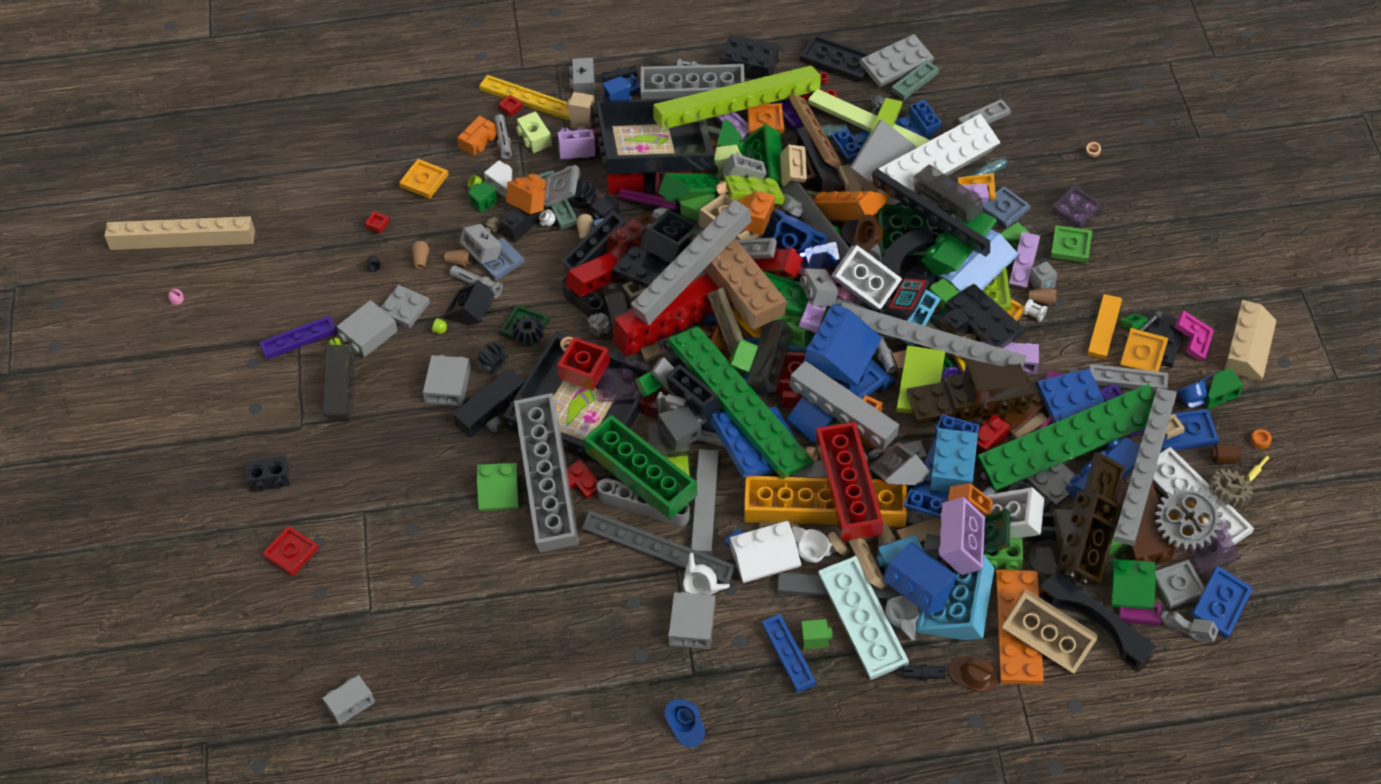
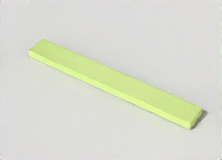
M819 89L808 99V104L871 132L877 118L876 115ZM896 124L893 126L896 131L911 141L916 148L931 141Z

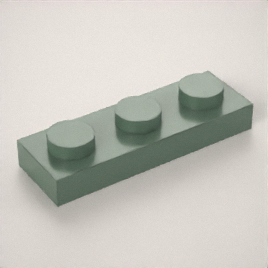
M926 60L893 85L891 92L905 100L939 74V68Z

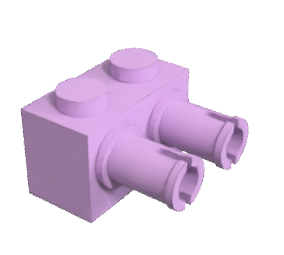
M583 126V130L579 127L575 131H570L568 128L564 131V128H562L558 132L560 159L570 160L573 158L595 156L593 129H587Z

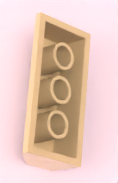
M1242 300L1224 371L1231 368L1237 375L1262 381L1276 319L1261 304Z
M1027 589L1024 590L1002 628L1072 673L1076 672L1097 640L1096 633Z

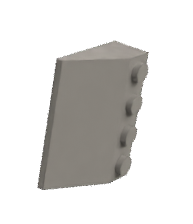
M879 120L849 169L865 191L879 192L870 179L872 172L876 168L879 169L916 149V147L886 122Z

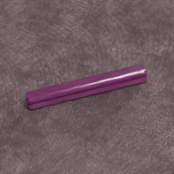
M620 189L618 195L620 199L676 210L679 209L680 201L671 203L661 196Z

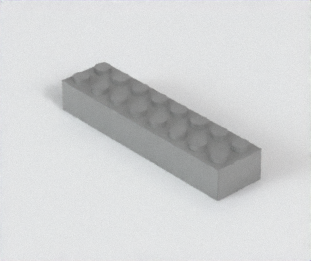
M553 393L514 401L535 542L538 550L541 553L579 545L557 405Z

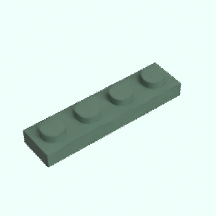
M551 170L539 174V177L547 182V176L554 174V171ZM568 199L550 206L561 230L577 225V218Z

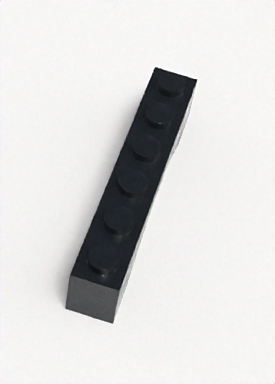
M1055 571L1041 585L1039 597L1057 609L1069 610L1087 616L1104 628L1114 640L1121 660L1135 671L1139 672L1153 657L1156 645H1154L1151 639L1142 636L1132 625L1125 623L1116 613L1105 608L1099 600L1093 599L1083 588L1073 584L1068 577Z

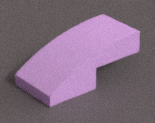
M808 301L799 327L816 333L827 306H812L811 302Z

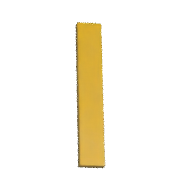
M489 75L479 85L480 91L504 99L511 94L520 100L524 106L569 121V109H567V102Z

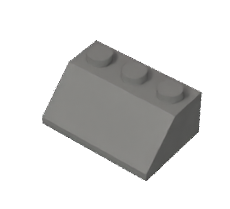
M899 442L869 467L872 472L887 484L916 485L923 482L927 478V474L930 473L919 457Z

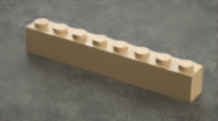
M251 216L107 222L105 238L110 250L253 244L255 235Z

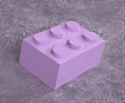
M964 497L942 503L939 547L941 558L961 575L982 570L985 516Z

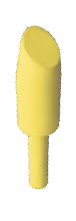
M1266 456L1259 465L1253 467L1246 476V481L1251 482L1261 472V467L1267 462L1269 456Z

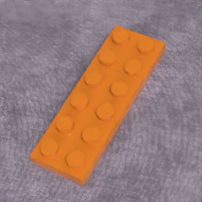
M996 570L1000 684L1043 685L1042 653L1002 628L1025 589L1039 597L1038 571Z

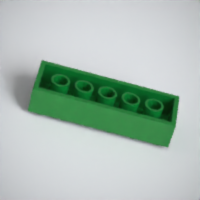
M610 415L583 438L584 449L589 456L669 520L698 495L697 482L613 415Z

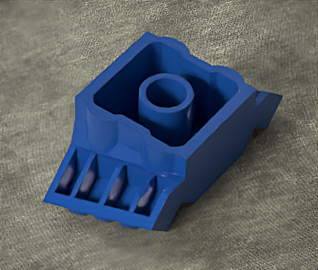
M773 209L763 238H774L777 241L775 249H795L797 254L803 257L801 263L806 264L813 254L821 255L828 237L823 232L816 231L812 226L786 215L783 211Z

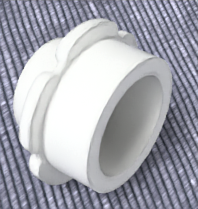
M547 209L541 212L539 219L542 226L549 227L554 223L556 216L553 214V211Z

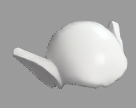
M797 526L792 527L795 540L798 543V553L803 560L817 563L824 556H829L836 552L832 543L829 542L827 536L822 532L814 529L805 530Z
M692 552L689 554L683 580V588L686 592L690 594L707 593L711 595L729 588V584H717V577L714 571L704 564L695 565L694 554Z

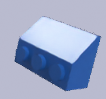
M911 542L889 563L882 580L926 614L942 611L957 575Z

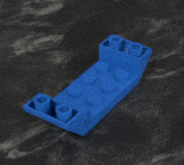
M922 100L910 105L909 115L896 119L895 124L929 139L942 125V122L926 100ZM846 128L831 134V137L846 159L854 162L867 141L870 132L864 131L852 136Z
M872 359L857 387L830 377L861 399L865 395H870L876 389L884 392L897 381ZM804 396L787 418V421L813 444L816 443V428L829 426L837 420L832 415L825 413L816 404L810 403Z
M944 414L940 417L935 431V439L924 463L930 473L927 474V478L923 482L917 483L913 490L910 489L904 503L906 508L941 518L942 503L948 501L949 495L947 492L930 491L938 428L978 433L980 425Z

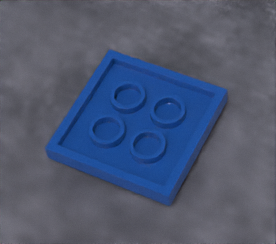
M1090 369L1040 380L1036 383V387L1053 423L1105 402Z

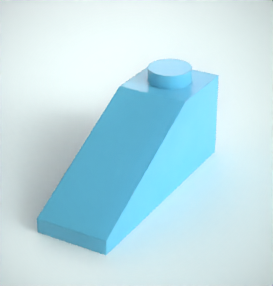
M926 290L916 311L907 321L926 326L941 298ZM899 339L910 346L915 345V343Z

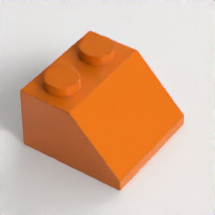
M756 191L738 199V202L749 209L752 220L743 230L763 235L773 212L775 195Z

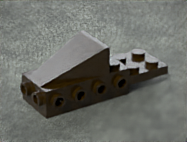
M972 359L966 360L964 374H954L945 377V382L907 388L906 392L916 424L940 420L942 414L967 420L1030 408L1031 398L1034 397L1033 388L1028 385L1027 372L1023 371L1021 363L1009 364L1003 367Z
M1095 452L1084 491H1077L1073 509H1053L1060 553L1057 569L1063 571L1064 576L1076 578V582L1088 585L1089 582L1101 583L1121 510V505L1116 503L1125 471V466L1102 453Z

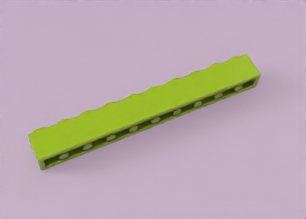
M807 66L653 104L654 120L664 130L787 99L792 93L799 96L815 92L817 89L820 90L821 75L812 66Z

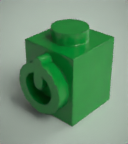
M485 181L481 184L473 185L468 192L470 204L480 213H483L497 203L496 189Z

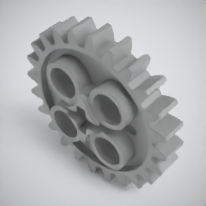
M1182 486L1181 492L1177 488H1174V494L1167 492V499L1161 498L1162 504H1157L1156 509L1159 511L1155 512V517L1160 518L1155 520V525H1161L1157 532H1164L1162 540L1169 538L1168 545L1176 543V549L1182 545L1184 552L1187 551L1188 547H1191L1192 551L1195 552L1197 545L1202 550L1204 549V542L1210 546L1212 543L1211 539L1216 540V533L1221 532L1219 525L1223 524V520L1218 519L1223 515V512H1217L1220 509V504L1214 505L1216 498L1209 499V492L1203 495L1201 494L1202 488H1199L1196 492L1193 486L1190 487L1189 491L1186 490L1185 486ZM1191 501L1195 504V507L1188 508L1185 502ZM1175 513L1179 516V519L1172 520L1168 515ZM1185 516L1188 518L1192 517V521L1190 519L1185 520ZM1206 517L1209 523L1202 524L1198 518ZM1190 529L1193 534L1186 536L1182 533V530Z

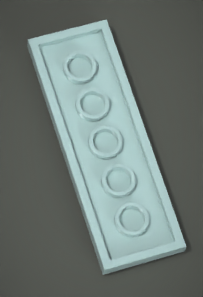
M854 556L819 570L818 575L870 680L899 669L903 665H908L909 660L857 557Z

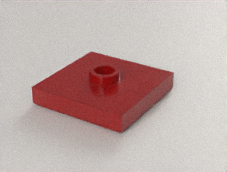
M288 525L262 552V556L293 577L319 549V545Z

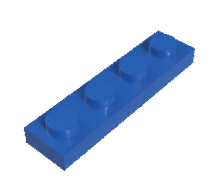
M781 614L762 621V627L795 691L799 693L816 686V680Z

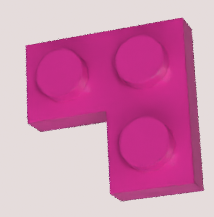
M1183 310L1179 313L1175 328L1190 337L1185 352L1201 362L1206 358L1214 329Z

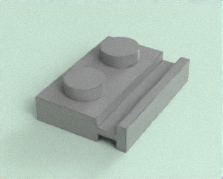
M659 392L657 397L659 413L687 407L686 399L669 394L664 396L663 392Z

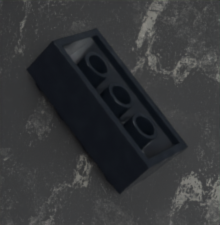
M801 128L797 129V146L804 145L816 175L813 185L815 191L819 193L823 191L842 192L844 185L843 181L838 178L836 168L824 161L810 134Z

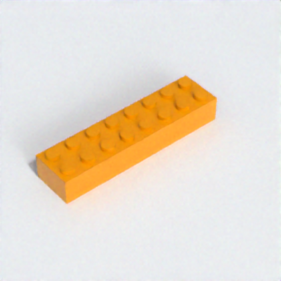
M770 476L746 477L745 522L781 523L788 521L789 523L838 525L826 478L786 477L784 479ZM872 479L883 523L888 524L889 527H905L907 508L904 507L906 485L887 484L884 480Z

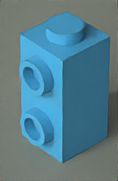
M913 535L878 547L876 562L879 568L882 567L884 572H886L889 563L911 542L923 550L917 536Z

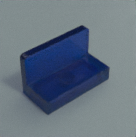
M836 241L797 250V254L805 257L807 269H820L840 264L841 262Z

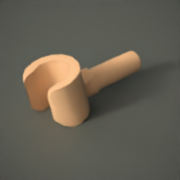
M720 181L716 185L719 195L729 192L726 188V182Z

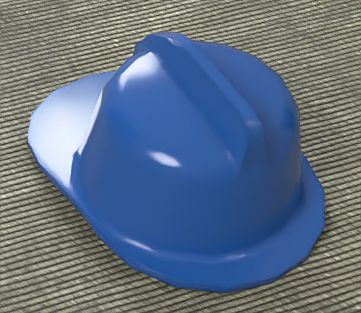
M1213 374L1195 384L1178 390L1176 396H1179L1188 408L1202 405L1208 398L1205 381L1212 377Z
M684 699L671 700L665 708V718L675 737L685 747L692 748L698 746L705 737V728L700 719L698 707Z

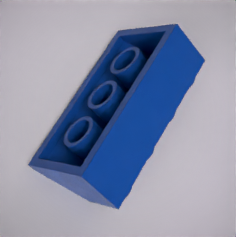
M1115 438L1107 444L1108 448L1106 450H1102L1099 453L1125 466L1123 480L1134 469L1140 445L1128 438L1120 440ZM1091 462L1082 467L1083 471L1080 474L1070 478V483L1065 487L1074 501L1077 491H1084Z

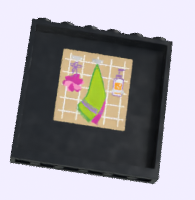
M677 98L596 101V108H593V119L598 146L600 147V157H602V167L606 168L607 174L714 170V151L706 120L662 130L654 120L653 104Z
M556 331L504 414V424L510 431L519 432L517 418L513 417L516 412L514 401L553 393L557 405L564 451L572 452L578 457L587 458L599 464L585 452L583 438L610 415H613L630 429L650 396L649 394L643 397L635 379L654 367L609 351L610 363L594 391L560 380L557 364L565 353L560 343L563 338L571 336Z

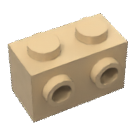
M573 92L571 99H568V120L571 122V128L578 129L581 127L582 130L583 126L587 129L593 128L594 95Z

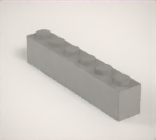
M804 361L791 375L789 387L794 392L806 397L810 403L822 408L825 413L838 419L841 424L856 422L859 436H863L873 446L884 450L897 436L898 423L808 362Z

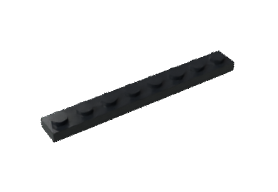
M876 168L872 172L873 185L877 189H881L889 197L895 198L903 206L909 207L917 215L923 216L931 224L937 225L948 235L957 238L962 244L968 245L976 253H980L985 257L991 253V242L989 239Z

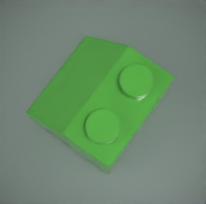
M517 463L477 465L479 511L519 509V473Z

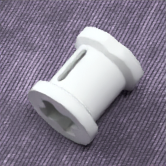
M1029 299L1024 307L1023 314L1033 316L1040 322L1046 314L1047 306L1042 307Z

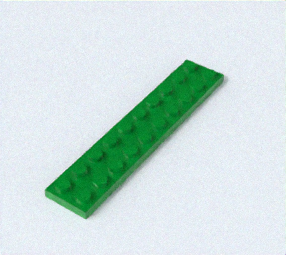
M699 326L668 338L667 344L695 377L718 395L721 408L781 479L813 465L814 460L736 369L730 366L729 361Z
M1149 384L981 453L977 456V459L991 487L995 492L1019 480H1025L1103 447L1115 438L1119 440L1145 429L1155 394Z

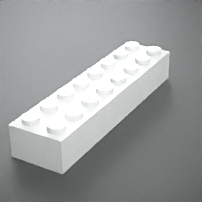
M979 114L884 165L879 170L917 193L922 188L934 184L936 177H946L988 154L1001 142L983 116ZM877 189V190L879 191V193L887 194V193H885L884 191H882L881 189H880V190ZM890 197L886 203L887 205H896L899 201Z

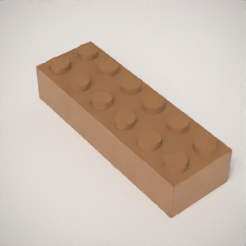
M736 238L704 269L719 289L724 288L728 300L752 330L785 315L786 299Z

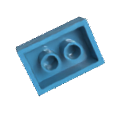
M938 428L930 491L949 493L951 486L973 483L978 433Z

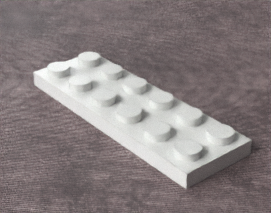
M1171 447L1160 453L1152 483L1165 496L1167 492L1174 494V488L1181 492L1182 486H1185L1186 490L1189 491L1190 487L1193 486L1196 492L1199 488H1202L1201 494L1203 495L1209 492V499L1215 497L1214 505L1220 504V509L1217 512H1223V515L1218 519L1223 520V524L1219 525L1221 532L1216 533L1217 539H1211V542L1222 553L1253 533L1254 528L1229 503L1225 505L1224 500L1218 501L1219 496L1212 495L1214 490L1209 489L1210 485ZM1204 517L1205 524L1209 523L1208 519Z

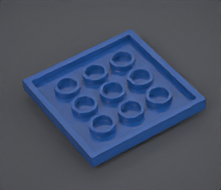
M777 406L768 407L795 438ZM726 412L712 414L709 420L742 477L776 473Z

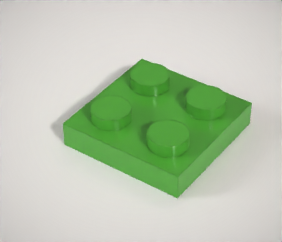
M1056 225L1051 258L1088 263L1092 230Z

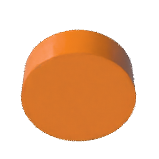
M1258 429L1252 433L1250 441L1255 448L1266 449L1270 446L1272 437L1268 431Z

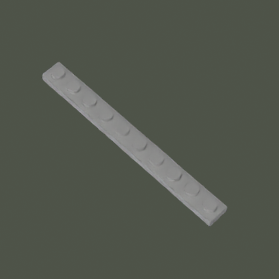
M844 302L841 305L855 313L875 332L942 350L967 359L1003 367L1009 364L1021 363L1023 369L1026 355Z
M1157 388L1115 531L1113 540L1115 542L1132 546L1135 544L1177 392L1162 388Z

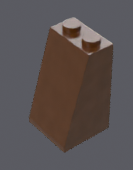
M1129 483L1121 485L1116 503L1121 505L1120 514ZM1153 483L1151 484L1134 546L1128 545L1126 553L1129 560L1163 564L1172 560L1175 548L1173 543L1168 545L1169 538L1162 540L1164 532H1157L1161 525H1155V520L1160 519L1155 517V512L1159 511L1156 508L1157 504L1160 503Z

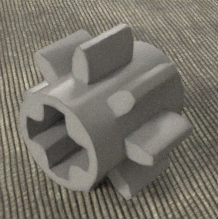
M603 313L591 315L587 321L589 323V331L595 336H603L604 333L607 334L611 329L609 326L610 319Z

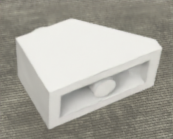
M498 161L484 172L485 181L506 198L507 182L513 180V171L509 165Z

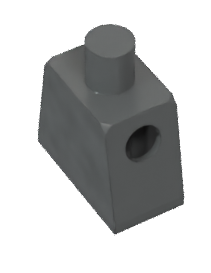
M683 407L659 413L657 426L673 450L677 452L700 437L701 425L707 423V420L700 414L694 415L689 407Z

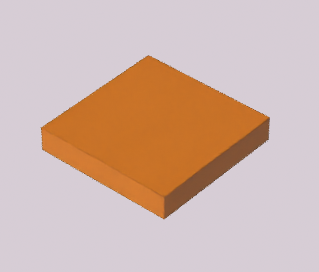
M782 103L763 104L747 108L749 135L765 123L779 131L780 134L784 133Z

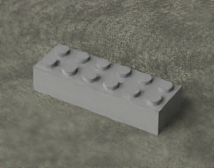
M744 64L641 67V99L681 98L745 82Z

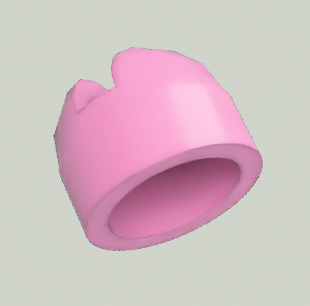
M172 289L168 293V299L171 304L178 305L183 302L184 296L179 289Z

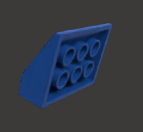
M833 303L809 344L804 361L825 375L857 387L882 337L851 310Z

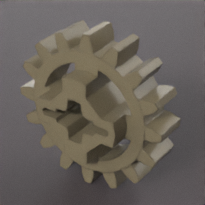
M1221 469L1219 472L1216 471L1209 481L1211 484L1209 489L1214 490L1212 495H1218V501L1224 500L1225 505L1231 503L1233 507L1237 504L1242 507L1244 504H1248L1254 494L1252 492L1254 488L1249 486L1250 481H1245V476H1240L1237 471L1232 473L1230 469L1226 472Z

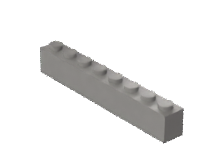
M734 199L631 303L634 314L647 325H650L752 221L749 209Z

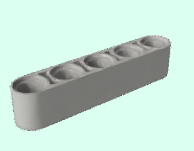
M608 478L600 480L597 484L599 500L604 504L676 526H685L690 521L688 504L669 520L626 484Z

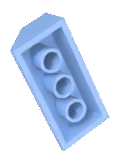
M990 229L985 235V238L991 242V253L985 257L973 250L957 271L939 275L938 278L939 281L944 278L948 283L953 284L959 293L974 283L983 290L1018 254L1000 233Z

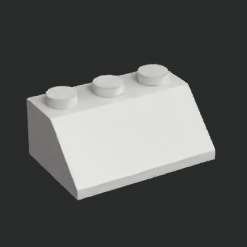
M788 521L730 537V549L743 583L801 566L795 537Z

